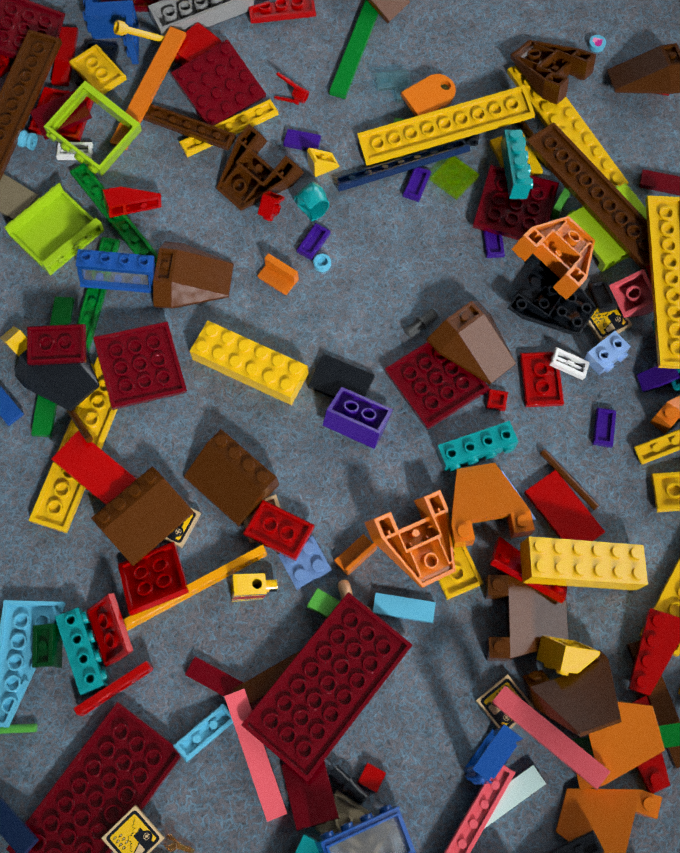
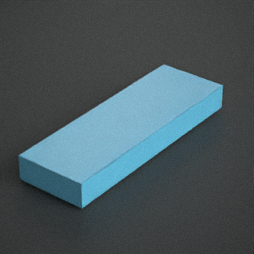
M376 593L373 613L433 623L436 602Z
M222 703L173 745L186 763L233 724L228 708Z

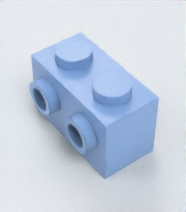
M614 331L592 348L584 360L590 362L589 365L598 375L604 371L608 373L615 367V362H622L629 355L627 352L631 346Z

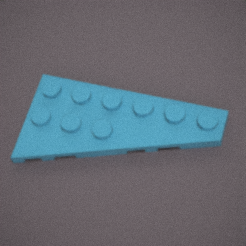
M3 601L0 622V727L9 728L36 668H32L33 625L52 623L57 625L55 616L62 614L66 605L65 602Z

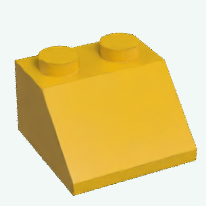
M542 635L536 659L543 662L544 667L554 669L556 673L568 676L569 673L578 674L600 655V651L575 640Z

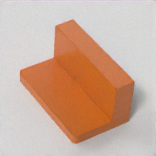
M268 253L264 258L265 266L257 276L274 289L287 295L299 280L298 271Z
M363 534L339 555L334 562L348 576L377 550V545L372 543Z

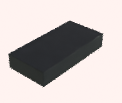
M606 279L588 283V290L597 306L599 314L618 309V304Z

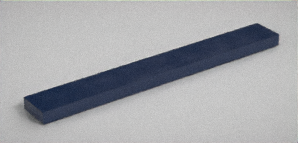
M464 139L453 141L334 178V185L339 192L469 152L470 145Z

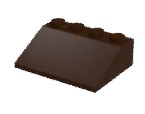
M222 429L207 442L184 475L188 482L238 527L259 507L262 500H265L279 486L277 477Z
M152 466L91 519L134 566L194 514V511Z

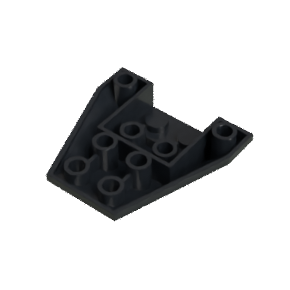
M539 260L511 300L507 309L524 320L578 337L596 311L597 306L581 287L567 300L559 295L553 286L560 278Z
M87 348L86 363L28 365L27 349L20 354L15 377L27 390L70 412L100 386Z

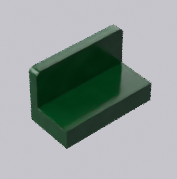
M56 624L33 625L32 668H62L63 641Z

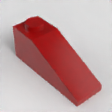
M126 187L103 190L104 204L109 218L161 207L160 193Z

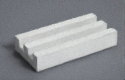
M70 142L76 148H88L79 150L92 159V142ZM58 143L57 160H76L74 154L70 151L67 153L61 149L60 143Z
M557 347L553 350L549 366L581 380L586 377L589 361Z

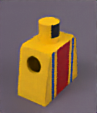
M264 573L233 574L230 582L232 602L264 599L267 592H277L278 589L277 579L266 580ZM252 585H257L259 589L254 588Z

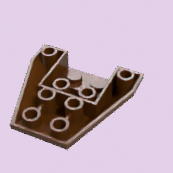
M678 44L658 46L607 69L614 92L680 93V49Z
M165 241L159 248L155 268L153 306L173 309L228 298L234 263L184 243Z
M470 301L448 317L427 338V342L440 355L489 385L516 365L491 314L479 301Z

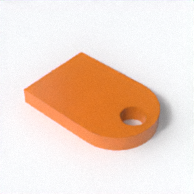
M433 74L401 92L400 96L413 114L419 116L443 109L451 104L456 88L449 77L442 74ZM445 84L449 87V89L444 90L442 89L441 85Z

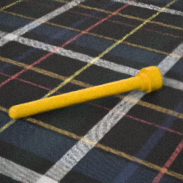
M116 20L113 27L114 34L120 36L131 34L161 43L165 37L128 27L124 21Z

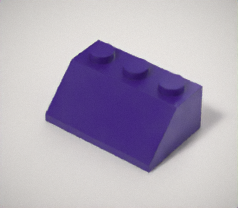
M341 387L326 410L322 426L375 449L383 435L393 409Z

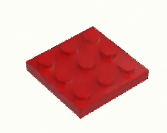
M44 87L37 107L70 91ZM86 97L83 102L90 112L94 102ZM32 118L29 126L30 133L42 135ZM87 121L59 134L66 140L80 142Z
M174 542L150 551L134 566L128 560L118 564L127 608L131 616L189 593L177 546Z

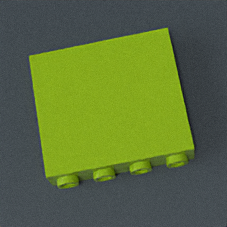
M60 183L51 187L46 194L38 198L31 206L24 209L20 215L9 221L4 227L8 235L50 276L74 257L78 249H83L105 231L102 223L97 218L91 217L63 190Z
M626 183L621 186H615L647 220L646 207ZM583 205L578 210L574 209L567 214L595 240L593 254L600 262L597 268L601 273L630 257Z

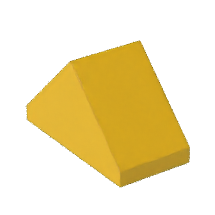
M313 148L307 149L308 165L315 177L339 167L333 153Z
M15 326L0 337L18 357L27 349V337Z

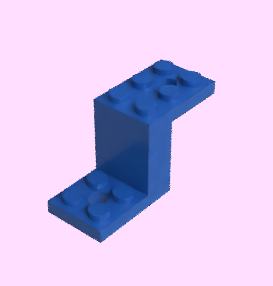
M83 0L85 7L83 19L87 21L88 33H91L92 38H123L124 46H127V57L131 58L132 64H139V37L131 34L120 36L114 34L113 31L116 20L124 21L128 27L139 29V21L133 0L109 2Z

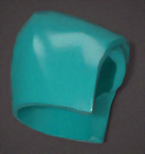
M315 182L308 183L294 196L296 205L307 215L311 222L321 218L329 208V201L325 191Z

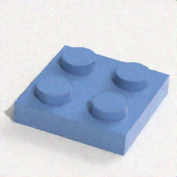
M313 536L309 537L296 561L280 553L278 554L296 590L332 572Z

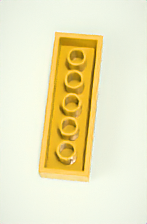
M208 320L190 349L192 360L290 405L293 404L308 376L307 365Z
M529 536L520 543L522 583L634 591L648 585L644 545Z

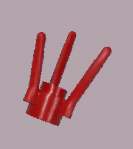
M277 72L276 75L294 87L292 92L294 99L274 96V99L291 102L299 105L300 102L304 104L308 99L309 91Z

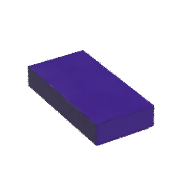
M287 129L284 147L307 151L308 148L319 149L321 135Z
M421 167L414 168L404 190L403 197L419 202L431 176V171Z
M315 223L297 248V253L313 260L331 234V231Z
M483 231L486 258L504 257L502 235Z
M658 366L637 374L642 392H648L680 378L677 369L658 368Z
M597 407L592 445L613 447L616 410Z

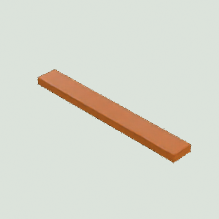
M170 26L126 110V113L140 124L186 37L184 31ZM119 123L110 143L116 146L130 130L122 123Z

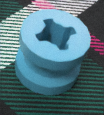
M22 130L19 134L17 145L22 148L27 147L33 151L37 145L38 136L36 133H28L26 130Z

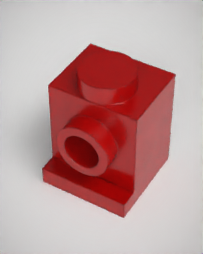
M267 191L262 195L258 215L263 216L262 218L267 221H273V218L279 214L281 210V205L279 204L284 201L285 197Z

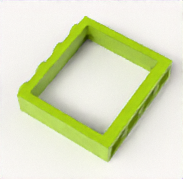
M86 81L79 86L44 126L47 133L46 136L51 141L55 142L56 140L67 153L70 151L78 162H84L92 173H98L101 176L105 174L142 131L138 121ZM86 97L90 98L130 130L100 165L56 132Z

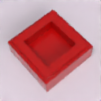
M489 389L486 408L505 411L508 392Z
M367 762L358 783L377 793L386 772Z

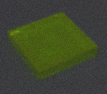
M453 156L430 177V181L457 200L479 178V174Z

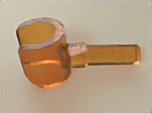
M169 834L166 836L168 839L173 840L171 845L163 844L168 851L172 852L178 849L194 853V848L179 843L173 835Z

